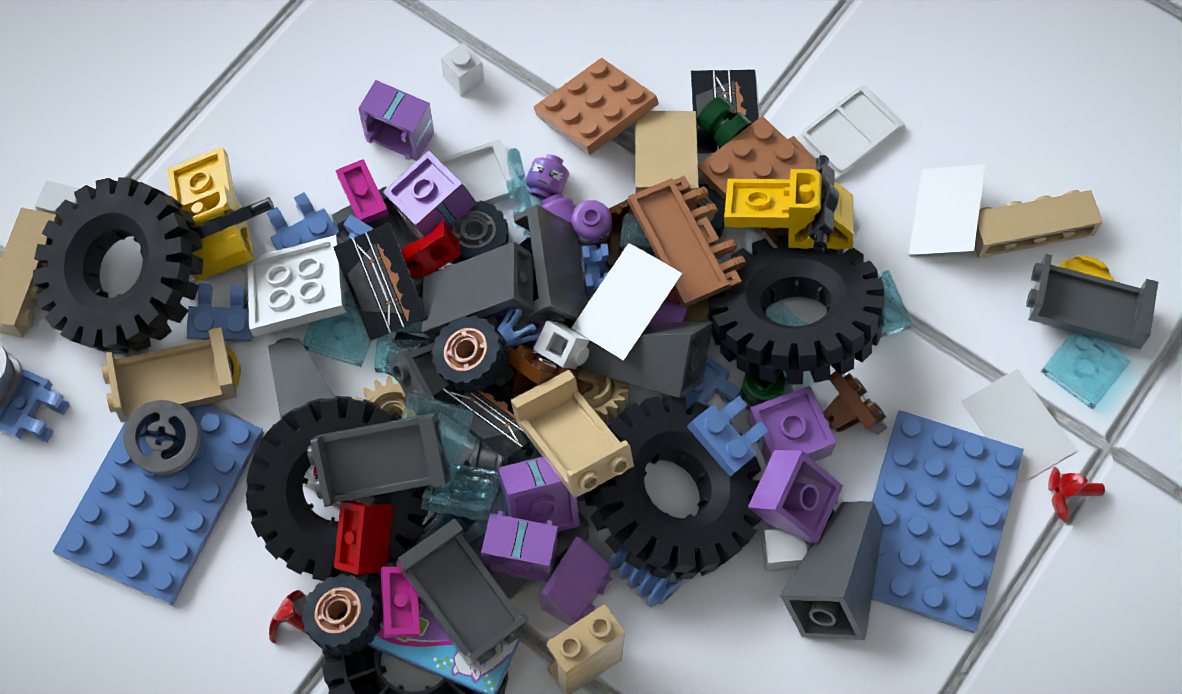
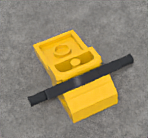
M223 147L168 168L171 196L183 205L181 209L190 213L196 223L190 230L199 233L203 249L192 253L203 259L202 275H192L196 281H202L254 260L248 219L273 210L274 204L271 198L267 197L245 207L238 203L235 199L228 153Z
M820 155L819 158H816V170L791 169L790 179H728L724 227L789 228V248H813L816 252H824V249L826 250L827 248L836 250L853 249V194L834 181L835 171L829 166V158L826 155Z

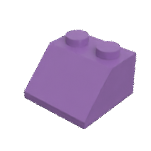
M774 450L748 508L769 525L817 544L843 485L803 451Z
M576 536L541 592L542 610L572 626L595 610L596 606L592 605L598 594L603 596L607 592L613 581V578L610 577L611 565L583 539Z

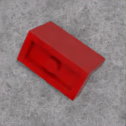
M352 500L340 502L334 561L335 569L360 575L381 572L382 567H387L393 505H369Z

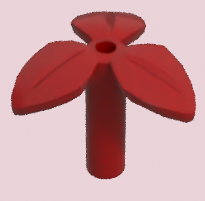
M1053 467L1048 480V490L1055 491L1051 502L1056 514L1063 521L1068 522L1069 509L1066 499L1071 496H1103L1105 493L1104 484L1087 483L1088 479L1075 473H1066L1060 477L1059 469Z
M301 590L288 594L273 615L269 624V639L272 643L275 644L276 632L281 623L287 622L306 634L303 628L305 626L302 622V615L295 611L293 604L305 595Z

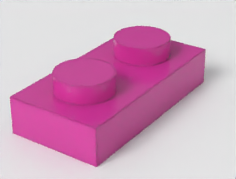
M364 159L335 170L340 185L357 219L367 224L389 215Z
M382 567L383 638L419 637L420 625L417 593L398 567Z

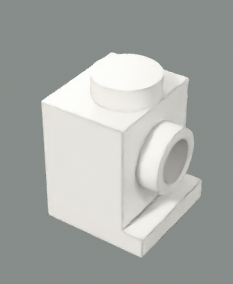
M547 320L533 350L561 367L576 369L577 365H582L589 356V349L586 348L589 339L571 330L563 323Z

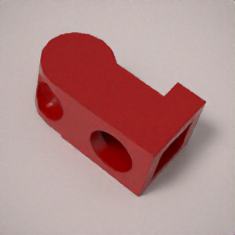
M444 220L434 226V231L417 242L408 244L401 250L411 278L419 279L460 256V240Z

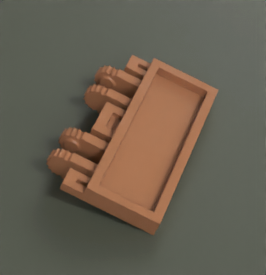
M685 175L675 180L673 178L628 196V203L658 260L682 273L673 289L683 308L741 284L742 281L737 270L746 264L743 256H738L718 264L716 259L733 252L737 244L732 239L709 247V245L719 241L708 220L709 217L717 213L718 209L715 204L710 203L695 210H689V206L706 199L709 193L706 187H701L681 195L682 192L689 190L691 187Z

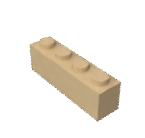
M1071 190L1056 197L1045 195L1025 203L1014 201L1004 207L994 209L992 207H983L979 210L974 248L977 257L983 258L1095 236L1103 220L1092 190L1082 192Z
M24 207L20 208L0 260V333L24 338L27 328H30L33 324L34 309L37 303L35 295L45 290L33 285V270L46 267V263L35 260L34 257L37 244L51 246L53 240L41 233L48 220L62 224L56 214Z

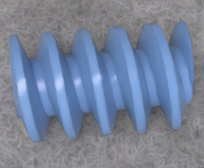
M624 547L616 554L614 553L609 562L612 570L620 568L618 572L620 579L630 577L627 582L629 588L633 589L639 586L637 591L638 597L643 598L649 595L646 605L649 607L663 604L683 583V580L671 583L670 579L673 573L666 579L650 575L651 565L648 563L640 570L626 563L629 551Z

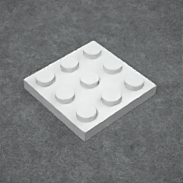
M336 235L255 256L254 260L247 262L249 329L254 337L346 313L343 273L333 246L340 244Z

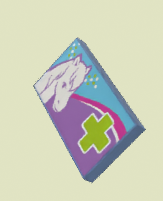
M418 596L419 637L383 638V621H381L379 633H376L371 644L368 643V646L479 694H497L522 635L509 645L503 640L494 647L497 654L482 665L476 660L468 666Z

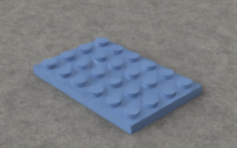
M205 404L186 408L199 426L201 444L193 462L184 470L172 475L151 474L131 460L126 452L123 441L125 422L52 552L61 558L173 606L264 434L262 428ZM156 417L148 421L143 427L139 438L140 448L145 456H150L153 452L152 448L147 444L145 436L155 438L160 445H162L164 440L173 441L178 446L175 451L165 455V459H169L177 455L183 448L186 439L185 427L179 420H175L172 423V426L179 434V439L169 437L165 430H163L162 435L151 434L147 428L152 423L160 420V417Z
M899 410L871 501L874 502L883 522L872 600L975 633L978 628L1024 449Z

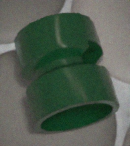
M723 95L710 101L700 112L696 120V124L708 136L715 135L714 141L720 147H723L752 124L741 112L735 113V106Z
M759 367L750 375L745 373L740 397L747 404L745 409L749 411L750 407L782 396L786 384L784 372H780L775 383L761 380L759 377Z

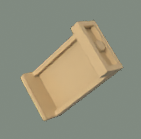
M650 110L635 121V193L673 178L675 180L684 175L691 187L689 190L682 192L681 195L698 189L696 111ZM697 203L689 206V210L697 209Z
M222 328L208 330L210 339L120 359H115L112 352L105 353L107 364L102 365V374L105 384H110L112 393L106 394L110 413L116 412L120 422L123 423L127 422L130 415L138 407L154 400H169L180 404L184 408H190L237 397Z
M569 370L511 399L517 424L574 498L595 489L598 485L617 475L623 474L634 466L631 447L628 442H620L579 393L576 379Z
M606 605L600 606L547 642V648L556 659L554 663L547 667V670L563 694H573L622 660L625 632Z

